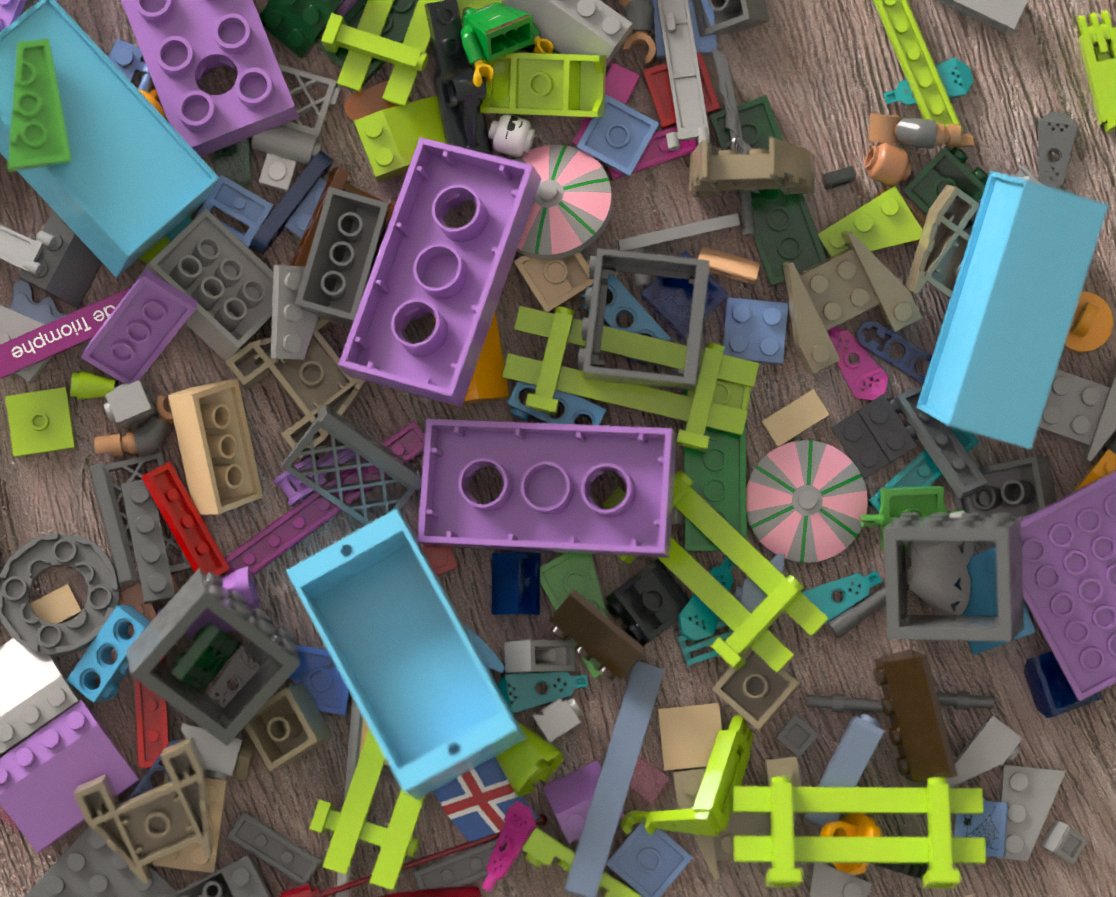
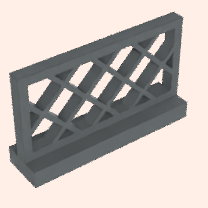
M326 404L318 411L317 419L281 463V468L365 526L373 522L367 517L366 508L384 505L385 515L395 509L399 511L415 489L419 491L422 485V472ZM319 428L330 434L331 445L313 447L312 437ZM335 438L342 443L335 444ZM352 449L355 452L356 462L338 464L336 450ZM333 451L334 465L316 468L314 453ZM311 454L312 469L298 470L291 465L298 456ZM359 455L366 460L360 461ZM374 465L379 468L380 479L362 480L361 467ZM357 468L359 482L341 485L339 470ZM335 471L336 486L323 487L319 484L317 474ZM384 473H386L390 477L384 478ZM313 474H314V480L311 479V478H310L309 476H307V475H313ZM399 482L406 487L400 496L387 498L385 484ZM381 485L383 499L365 502L363 487ZM360 488V503L347 504L343 501L342 491ZM332 492H338L339 497L334 495ZM388 504H393L388 510ZM356 509H363V514Z
M162 452L106 465L98 463L89 466L92 488L111 560L118 576L120 589L131 587L132 584L140 581L134 567L135 557L134 555L132 557L130 548L133 549L132 542L128 541L126 536L129 527L127 524L124 528L122 519L127 521L126 514L120 512L118 506L123 498L121 487L112 482L110 472L122 469L132 475L128 482L134 481L135 478L142 480L141 477L143 475L139 474V471L144 464L157 461L158 467L165 464ZM137 466V468L135 469V471H134L133 469H131L130 467ZM114 490L121 493L117 499ZM158 509L159 518L161 520L163 516L160 510ZM172 534L170 539L164 537L166 551L169 547H172L181 552L184 562L173 566L169 564L171 574L191 570L192 567L180 546L173 542L174 535Z

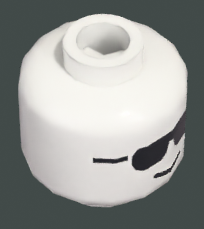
M503 114L499 122L493 120L488 138L493 139L495 151L513 157H520L524 152L529 153L535 130L531 129L529 120L511 114Z

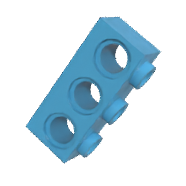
M609 275L607 292L612 295L613 300L605 306V326L671 342V338L614 275ZM586 292L582 295V299L584 300V302L586 298ZM584 303L582 307L590 315V310H586V305ZM620 314H628L632 317L633 324L628 328H621L616 324L615 319ZM628 358L634 365L639 362L643 367L648 363Z
M519 381L507 403V406L512 409L510 414L524 421H527L530 417L540 423L574 425L577 418L585 416L591 420L592 425L600 426L606 414V409L576 395L555 391L554 399L558 400L559 404L564 408L565 412L562 417L553 419L547 413L526 409V406L519 401V396L526 390L535 393L536 386Z
M117 605L67 678V681L93 703L106 702L114 698L120 689L119 683L124 676L130 674L126 650L151 621L131 605ZM130 624H132L135 629V633L132 638L128 633V628ZM113 649H115L118 654L116 662H114L111 658V653ZM96 674L100 676L101 680L99 687L94 682Z

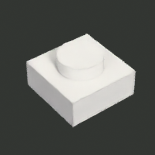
M267 153L259 184L288 192L295 174L297 162Z

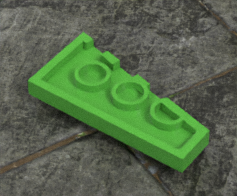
M49 39L18 42L7 172L71 163V154Z
M565 553L534 570L555 611L558 610L574 589L608 618L591 554ZM581 656L593 679L603 674L598 670L601 666L598 661L593 657L587 661Z

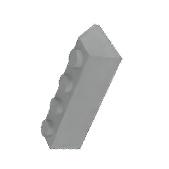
M601 0L502 1L504 5L533 15V22L541 32L540 38L550 40L553 44V49L559 54L606 55V67L632 33L633 23Z

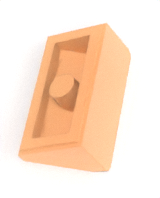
M702 247L698 258L710 260V273L751 285L755 284L760 268V263L707 247Z

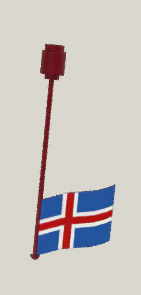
M495 757L434 790L447 816L469 842L404 863L401 871L497 839L505 824L504 818L506 813L515 802L520 801L530 807L523 797H518L513 791ZM531 808L536 825L542 823V826L547 823L546 816L543 814L538 816ZM372 875L318 893L317 887L311 889L309 883L281 892L279 897H327L368 883Z

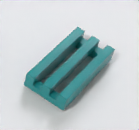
M723 621L718 622L715 630L728 625ZM732 630L688 647L685 641L690 639L683 635L677 637L687 666L718 656L719 654L713 650L691 658L689 652L712 645L719 637L726 640L734 631Z

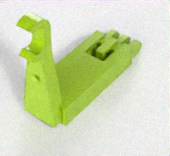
M1105 10L1101 11L1102 24H1099L1096 13L1089 14L1091 26L1087 27L1084 15L1078 16L1077 21L1081 34L1078 42L1099 126L1104 125L1105 133L1116 131V27H1112L1109 12ZM1098 42L1099 46L1093 47V43Z
M735 715L731 720L728 730H719L693 809L631 811L621 821V827L627 835L631 833V828L636 823H645L643 826L650 836L656 829L703 836H719L720 831H726L733 810L732 787L741 786L754 739V734L741 715Z

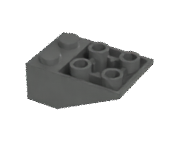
M251 854L167 897L273 896Z

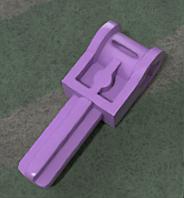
M350 448L336 450L338 464L347 463L355 457V452ZM333 451L316 460V468L334 465ZM309 456L294 467L298 470L312 469L311 457ZM287 471L273 480L274 484L279 485L289 499V507L298 504L315 492V490ZM331 472L317 474L320 485L324 486L327 483L324 477ZM313 474V475H307V476H309L311 479L314 480V474ZM289 481L292 482V484H293L294 487L296 488L297 492L294 491V489H293L292 486L290 485Z

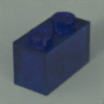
M492 553V615H540V553Z

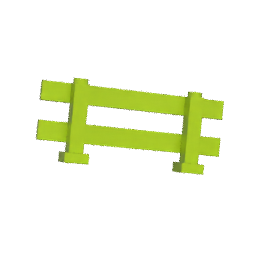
M368 0L357 29L347 26L343 16L331 13L321 42L325 50L337 53L339 47L349 50L337 85L360 92L372 59L376 58L394 64L382 99L406 107L419 71H424L428 62L429 55L426 54L431 35L424 5L443 0L418 1L403 43L381 37L394 0Z
M558 306L555 314L528 307H519L514 330L548 338L543 361L510 353L507 355L502 378L536 386L535 394L528 393L526 409L556 416L559 401L554 399L555 391H560L688 422L686 431L679 429L676 445L704 452L707 451L710 438L704 435L706 427L738 435L743 434L748 411L713 403L712 399L717 379L754 388L759 363L724 355V346L707 343L706 349H700L697 371L699 378L694 398L647 386L584 379L583 371L562 366L567 343L586 347L587 340H582L581 336L583 321L573 318L575 311ZM603 326L600 351L669 368L685 370L687 346Z
M679 470L677 474L674 472L672 508L675 506L768 596L750 613L672 537L670 538L669 558H657L734 631L727 640L719 637L711 645L733 668L739 670L747 662L742 655L751 648L776 673H779L795 655L768 630L770 625L785 611L813 637L829 618L801 592L804 586L790 574L786 578L690 487L694 482L682 470ZM618 487L602 505L607 510L613 509L623 502L626 493ZM617 555L622 561L629 565L637 557Z
M369 728L341 813L334 811L336 805L319 799L309 829L324 835L327 834L328 829L334 831L322 867L345 875L348 873L359 840L380 846L381 850L369 883L394 891L405 856L414 857L417 852L420 840L412 836L426 795L416 800L401 788L388 829L365 821L386 761L383 751Z
M786 776L771 778V787H732L733 812L771 813L772 836L733 837L734 862H773V869H769L766 874V888H798L802 882L801 869H794V863H930V870H927L923 875V888L955 889L960 883V870H952V864L986 863L985 838L951 837L950 814H983L982 788H948L946 778L928 779L927 788L792 787L790 777ZM793 813L928 814L929 837L793 836Z

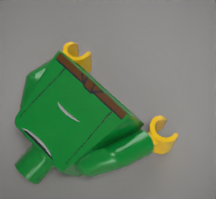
M492 3L480 9L468 8L463 14L464 27L461 30V39L470 65H474L476 68L473 83L477 87L481 86V76L486 77L489 84L493 77V68L483 63L484 60L490 62L531 44L535 45L532 53L551 54L553 51L552 42L548 39L540 38L541 32L533 22V15L523 10H518L502 3Z

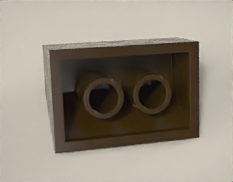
M574 589L549 620L553 624V627L550 629L563 641L569 637L577 644L574 650L587 661L592 657L601 664L598 670L611 681L615 677L621 681L646 651L644 647Z

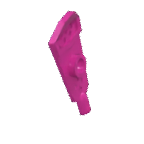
M838 326L829 329L827 333L840 358L837 364L854 398L873 401L886 392L888 375L878 366L865 349L858 345L856 339L848 330H840ZM849 354H856L859 357V362L855 365L850 364L847 360Z
M520 801L515 802L508 809L504 818L505 824L486 867L488 875L482 888L489 892L492 891L498 879L504 878L537 826L531 808ZM507 842V848L505 851H503V847Z

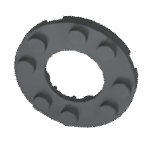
M51 533L37 537L21 546L9 558L0 574V619L2 624L17 642L27 649L43 655H68L90 646L120 602L118 576L112 561L99 546L79 535ZM67 566L74 568L84 576L88 585L87 601L84 609L76 618L66 623L54 624L42 621L34 614L30 605V591L34 581L42 572L52 567Z

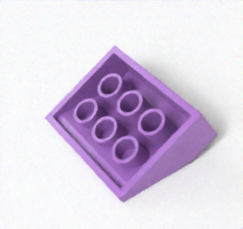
M81 700L0 758V804L39 854L85 821L74 796L78 786L107 774L116 796L119 797L141 780L93 708Z

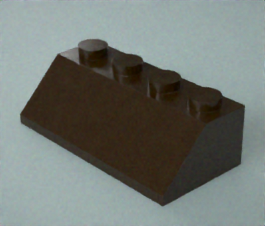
M908 649L874 659L876 668L873 669V674L877 685L882 687L884 698H881V706L884 714L889 716L892 728H889L888 732L893 746H897L899 757L896 758V764L900 775L912 782L928 781L930 778H952L958 776L927 655Z

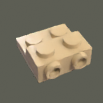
M580 252L556 260H540L523 255L514 261V265L544 312L550 313L558 306L563 305L569 300H574L585 293L587 287L593 286L594 279H589L590 260L586 262Z

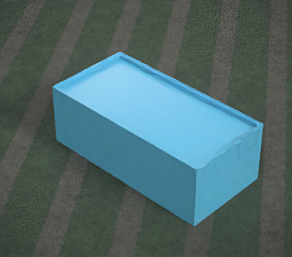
M40 0L17 18L15 22L0 32V153L8 161L17 43L49 39L71 154V163L17 171L117 278L207 200L219 177L56 0Z
M990 171L916 408L949 426L1031 449L1106 215L1107 204L1025 179Z
M395 509L291 567L286 572L403 791L418 800L527 738L422 546L417 542L418 539L410 524Z

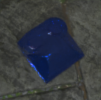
M1052 651L1026 659L1024 674L1037 710L1046 718H1051L1103 699L1099 691L1079 702Z

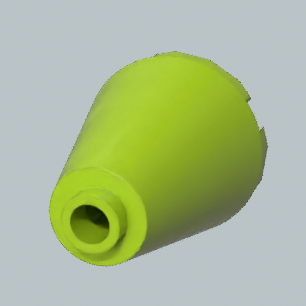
M517 721L527 739L515 744L508 750L495 756L513 791L518 797H524L536 789L532 784H536L540 780L544 783L551 777L563 762L562 756L564 754L560 749Z

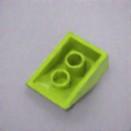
M437 95L407 103L406 107L398 105L383 109L354 121L377 183L408 172L420 137L446 144Z

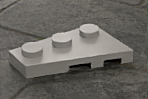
M274 265L271 359L304 360L318 319V315L295 306L305 267Z
M1003 765L1000 802L1008 803L1005 858H995L1029 860L1066 771Z

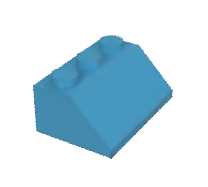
M995 547L971 556L967 569L971 582L969 603L962 615L998 616ZM958 578V581L954 584V586H956L959 590H961V587L959 585L961 582L960 578ZM1024 600V629L1014 640L1036 632ZM959 601L953 604L954 607L959 604ZM968 641L973 655L1011 642Z

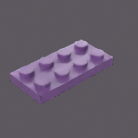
M145 269L84 348L80 358L124 384L134 383L143 377L197 308L198 301Z

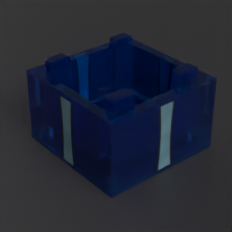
M686 250L679 256L693 258ZM709 273L703 322L728 297L727 291ZM658 276L641 293V299L683 341L689 336L694 284H689V280Z

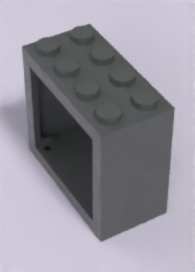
M597 248V255L590 256L589 279H594L593 287H587L585 298L586 310H590L589 318L583 317L581 333L582 340H587L586 349L580 348L578 358L579 371H583L584 379L695 391L710 260ZM615 272L686 279L689 280V284H694L685 370L679 369L678 376L604 368L605 361L599 360L609 275L615 276Z
M905 512L901 513L900 517L894 518L891 523L883 528L887 639L1013 641L1024 629L1021 518H1011V513H994L992 518H980V513H963L961 518H952L946 512L932 513L931 517H919V513ZM907 540L993 541V545H996L998 616L908 615L905 544H907Z
M199 568L126 650L131 676L228 746L296 670L301 661L297 652L299 649L293 641L295 637L288 629L283 626L277 628L270 622L271 618L260 608L252 609L247 605L248 601L242 594L236 590L230 592L223 587L224 583L217 575L212 572L206 574ZM207 608L270 655L267 661L225 708L221 707L200 690L178 679L171 673L173 670L160 661Z

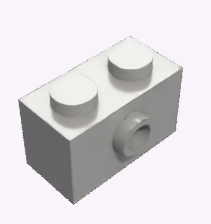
M140 380L131 384H122L114 388L112 392L105 394L108 403L104 404V408L110 421H113L115 425L119 424L125 430L149 420L153 415H159L148 387Z

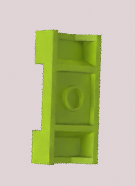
M512 52L490 62L483 61L493 68L494 73L490 84L486 78V97L480 106V113L604 117L606 55Z
M538 827L535 828L522 850L527 852L524 858L540 868L543 863L549 866L556 856L560 859L558 865L570 872L576 853ZM603 871L597 890L600 892L602 887L607 889L602 897H641L640 894Z

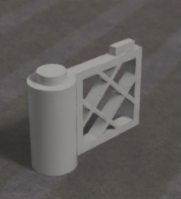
M278 64L282 75L296 78L300 85L289 91L291 97L303 91L310 103L297 110L298 115L300 116L313 109L318 118L315 129L304 126L298 118L295 120L296 123L288 122L254 135L251 148L309 165L312 159L322 151L323 144L318 143L329 106L336 107L341 88L336 87V80ZM316 84L328 87L326 95L315 102L307 91L308 88ZM322 105L321 110L319 112L317 107Z

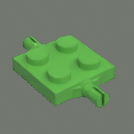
M944 487L881 488L879 514H861L860 519L863 521H860L862 528L879 526L881 550L884 551L883 528L891 523L894 518L900 517L901 513L916 512L919 513V517H931L932 513L946 512L950 514L964 510H946L944 505ZM907 540V544H905V550L909 545L910 540Z

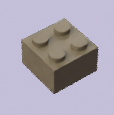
M749 648L742 655L747 662L739 670L731 666L711 690L756 729L763 730L802 683L784 667L779 673H776L753 649Z
M304 683L288 686L272 696L245 725L269 772L287 767L333 737Z

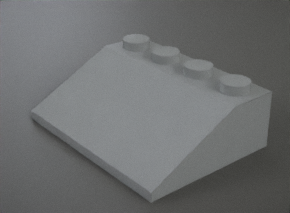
M207 209L196 217L145 267L152 274L198 301L197 308L185 324L225 361L240 351L272 318L273 271Z
M14 638L0 646V758L76 703L83 700L77 689L67 681L68 676L55 656L33 652Z

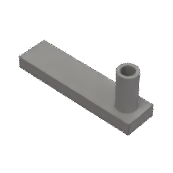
M738 213L627 237L617 240V245L621 251L645 253L644 246L740 225ZM631 274L634 286L652 282L650 275Z

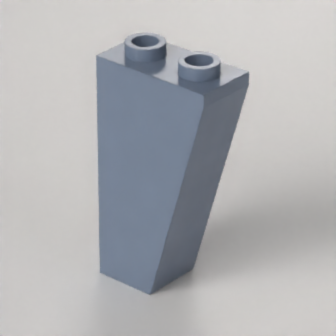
M865 714L850 718L816 787L856 786L884 733V730L878 728L880 724L878 720ZM803 813L802 817L823 827L829 821H838L841 813Z

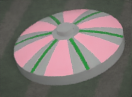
M546 145L529 150V153L525 152L513 160L533 165L542 178L517 252L530 258L556 260L577 254L597 240L606 228L612 214L613 191L604 168L593 156L572 146Z
M794 441L773 449L756 465L746 486V518L752 533L769 552L776 556L778 554H785V560L795 563H817L841 553L855 540L861 531L860 521H863L860 519L861 514H867V490L863 477L856 465L837 448L818 441Z

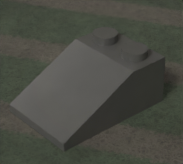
M1034 456L978 467L988 482L986 487L962 499H959L954 492L957 511L964 510L965 513H980V518H992L994 513H1011V518H1021L1022 520L1057 501L1049 456Z

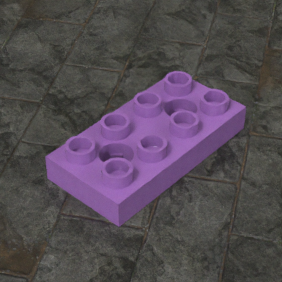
M121 0L169 124L200 157L300 118L253 0ZM226 66L238 72L235 85L224 94L210 95L201 90V81L204 75L215 67Z
M419 138L338 364L348 376L462 407L542 179L533 165ZM466 200L476 203V214L467 225L455 229L448 228L445 225V217L449 209L459 207ZM426 313L433 314L436 318V327L431 336L420 343H408L404 338L408 323L420 319Z
M426 419L417 542L424 546L669 558L677 434L672 428ZM493 466L495 467L494 469L501 473L504 479L503 491L495 501L488 504H478L469 492L470 480L479 469ZM606 472H617L628 486L626 497L617 507L601 510V507L597 506L592 497H590L591 486L599 475Z

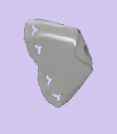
M962 511L950 513L949 516L952 518H961V514L965 512ZM910 540L906 548V584L908 589L942 615H962L969 603L971 582L967 564L973 554L974 541H965L964 551L961 554L958 545H961L964 541ZM910 558H911L912 565H911V567L909 568V563H910ZM958 578L961 579V582L959 584L961 590L954 586V584L958 581ZM959 601V604L955 606V612H953L950 605Z

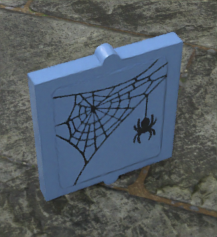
M983 798V814H956L954 837L985 838L986 856L1005 858L1008 803L991 802Z

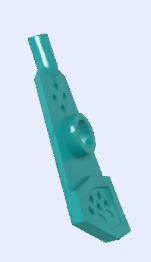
M955 57L936 65L948 97L966 96L974 81L969 66ZM906 79L898 82L897 89L883 93L886 105L897 101L902 102L904 105L917 104L914 97H911L913 94L908 87L909 84Z
M726 556L720 567H712L709 572L721 585L724 583L723 587L730 591L734 581L731 571L735 563ZM693 594L686 606L678 614L680 634L691 641L713 636L719 621V617L695 594Z
M877 571L865 577L856 573L803 591L802 593L830 621L867 597L870 587L881 583L882 580ZM834 591H841L843 593V600L841 602H835L832 599Z
M567 671L505 674L498 687L514 714L556 701L560 698L572 696L574 689L588 687L587 674L572 677ZM541 682L545 683L548 687V691L543 695L538 694L536 691V685Z

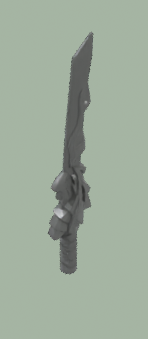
M712 47L718 72V94L723 96L726 109L725 128L730 130L731 141L727 145L730 150L737 151V154H749V150L753 148L743 141L727 57ZM759 190L734 191V194L739 193L743 236L755 235L751 192L759 194Z

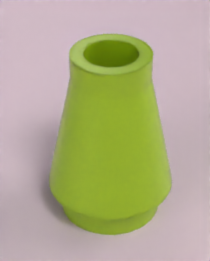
M80 370V373L72 372L70 396L77 397V400L106 397L105 394L113 391L115 379L105 378Z

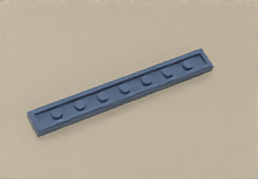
M637 661L633 666L564 893L577 897H596L665 669Z

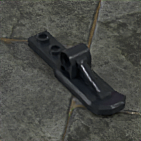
M457 0L427 3L424 6L436 60L434 85L446 144L493 155L488 138L485 115L480 113L482 100L486 97L485 82L482 77L480 87L475 86L473 83L475 70L470 65L461 39L462 23Z

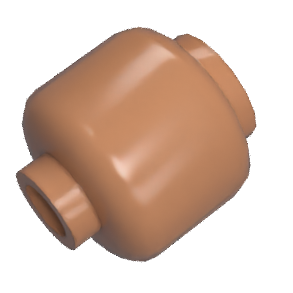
M880 143L870 148L865 158L864 168L867 169L869 178L893 187L901 180L905 181L909 177L912 164L909 163V155L906 150L892 144Z

